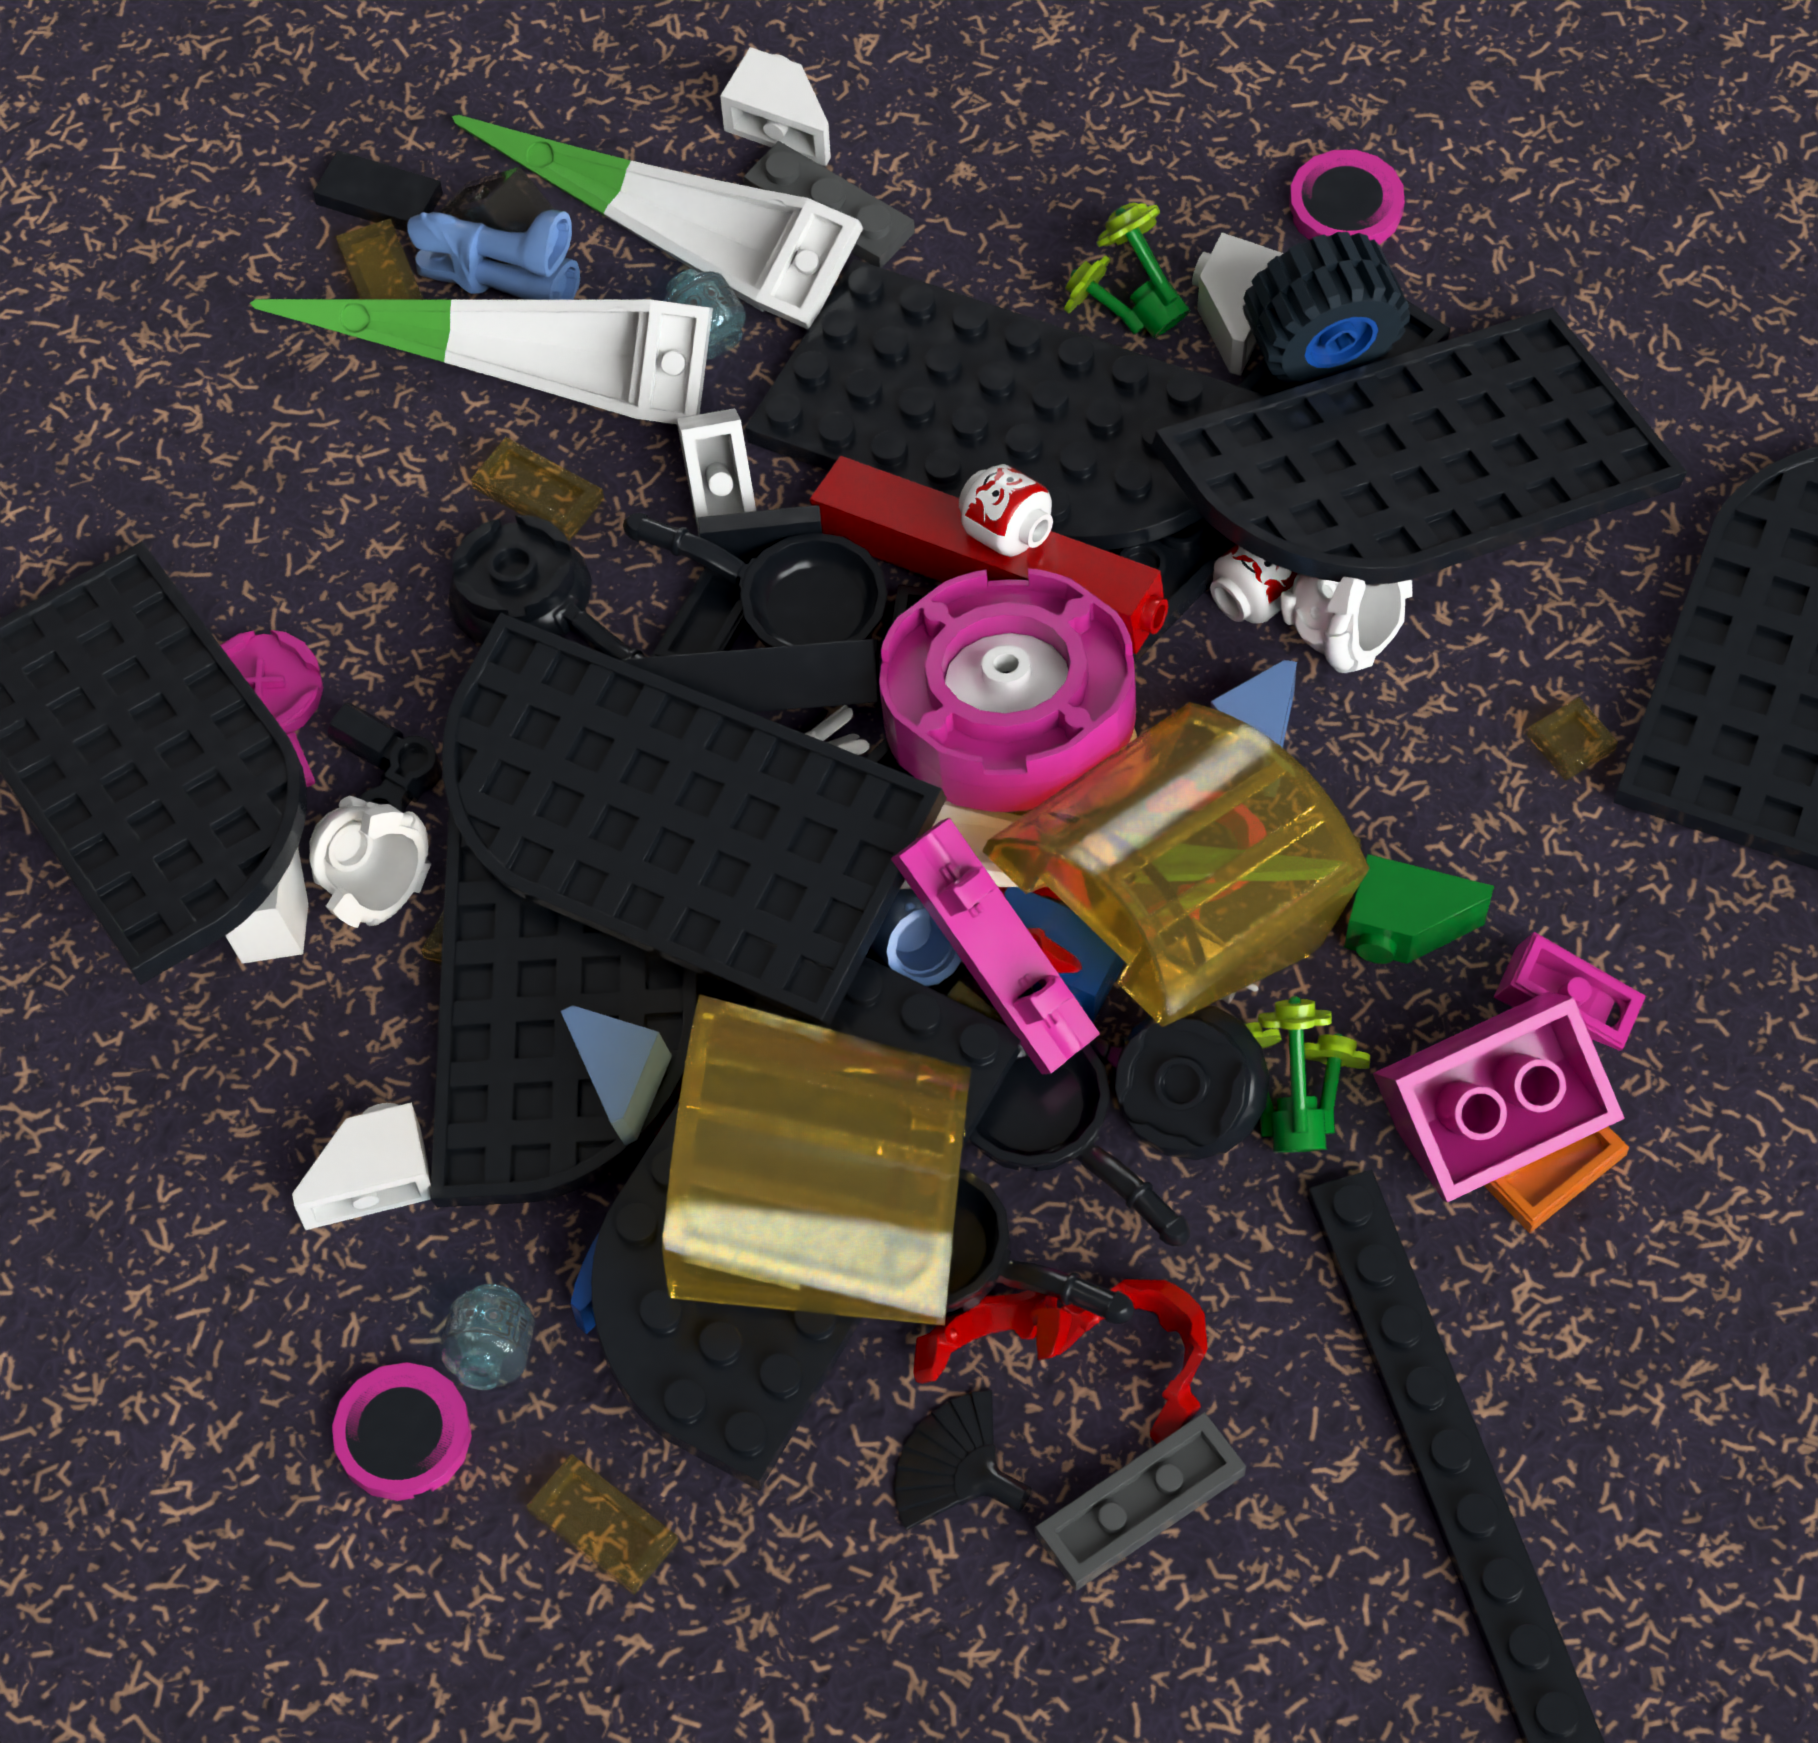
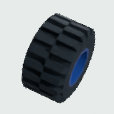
M1336 232L1331 236L1323 234L1313 237L1310 241L1302 244L1298 243L1288 248L1287 252L1273 258L1267 263L1268 267L1255 275L1251 281L1253 286L1246 290L1243 298L1245 301V305L1242 306L1244 315L1272 375H1276L1277 379L1285 384L1293 382L1294 386H1301L1374 363L1375 360L1384 356L1393 348L1392 344L1402 337L1405 332L1404 326L1410 319L1409 304L1380 245L1375 240H1369L1367 235L1361 233L1351 236L1349 232Z

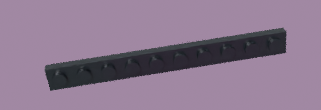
M1372 1169L1309 1188L1308 1200L1522 1742L1605 1743Z

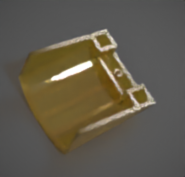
M1191 702L1185 704L987 841L982 850L1025 894L1048 886L1127 963L1117 983L1162 1027L1314 953L1321 947L1370 869L1353 833L1338 808L1320 784L1294 757L1268 736L1249 724L1218 710Z
M699 995L681 1086L666 1203L662 1253L668 1295L671 1298L945 1325L971 1068Z

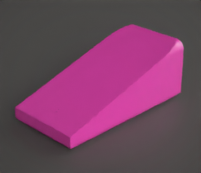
M1533 932L1516 947L1494 995V998L1512 1007H1516L1546 992L1574 997L1591 1039L1619 1051L1624 1048L1646 997L1536 932ZM1616 1001L1620 1008V1018L1614 1026L1610 1027L1605 1023Z

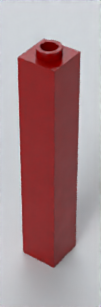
M840 456L810 497L811 506L819 505L823 534L845 537L866 549L872 557L942 583L955 577L981 570H987L988 581L1029 580L1028 568L1048 571L1071 578L1119 614L1130 634L1134 654L1138 653L1150 633L1156 634L1161 629L1166 619L1168 600L1164 598L1160 570L1050 531L1048 537L1038 547H1029L1026 551L1013 557L999 554L967 534L961 522L959 498L852 459Z

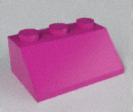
M1551 992L1543 993L1373 1073L1396 1130L1442 1200L1447 1203L1625 1119L1574 997Z

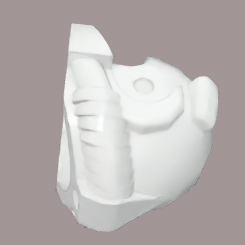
M1298 573L1294 580L1292 591H1283L1281 593L1283 619L1286 624L1295 626L1304 642L1316 651L1323 653L1336 671L1349 673L1373 665L1375 657L1390 643L1404 623L1405 598L1412 597V580L1392 584L1366 585L1365 581L1350 577H1343L1340 582Z
M347 796L340 801L339 808L327 813L316 824L309 841V861L314 883L322 886L332 894L326 907L333 915L356 928L359 927L360 922H364L369 926L379 925L396 914L413 892L420 893L431 863L427 860L429 848L428 833L424 823L414 812L402 813L390 804L380 805L366 802L354 796Z

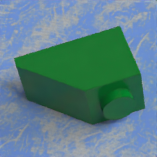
M1367 854L1348 923L1344 948L1355 950L1361 958L1369 962L1387 964L1394 960L1408 964L1483 926L1494 886Z

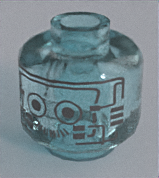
M688 269L669 281L666 286L668 294L663 301L713 308L707 351L708 360L725 353L740 342L744 335L741 329L744 326L747 314L722 274L713 271L697 273L694 269Z
M496 1284L477 1286L471 1291L460 1294L451 1303L441 1339L440 1358L447 1370L458 1377L459 1381L469 1388L490 1390L496 1386L510 1383L516 1380L526 1368L534 1333L535 1318L530 1308L512 1289Z

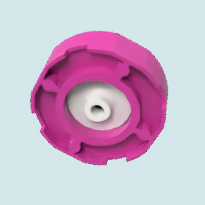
M1028 568L1029 580L988 581L987 570L971 572L940 584L898 616L890 627L881 648L882 664L879 678L887 742L898 764L915 778L942 788L947 797L946 801L956 806L991 812L1027 811L1053 804H1061L1074 797L1119 761L1132 737L1136 721L1135 667L1131 637L1125 623L1114 609L1071 578L1048 571Z

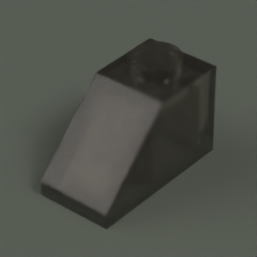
M517 167L467 182L438 212L454 216L460 220L474 223L482 222L487 227L497 230L526 232L541 212L555 209L521 167Z

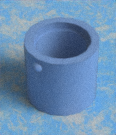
M900 889L869 949L886 967L924 986L938 985L954 973L962 960L912 889Z

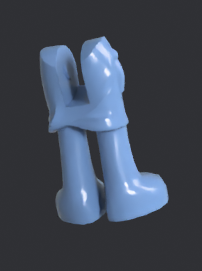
M551 209L541 212L526 232L497 230L487 227L482 222L474 223L460 220L454 216L439 212H422L411 217L408 221L409 238L416 248L421 249L415 257L417 274L442 282L456 283L471 294L483 293L491 287L524 300H573L579 288L580 269L578 263L573 259L565 258L572 236V222L569 214L565 211ZM486 257L493 258V259H496V260H499V261H503V262H506V263H509V264H505V263H500V262H496V261H493V260H489V259H486Z

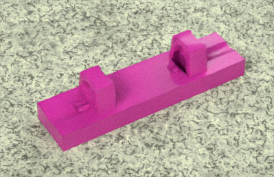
M950 818L938 822L891 858L1009 1029L1021 1040V1046L1041 1074L1054 1072L1076 1052L1100 1035L1097 1028ZM1036 982H1038L1041 985V990L1031 995L1018 998L1022 993H1024L1027 989L1033 986Z

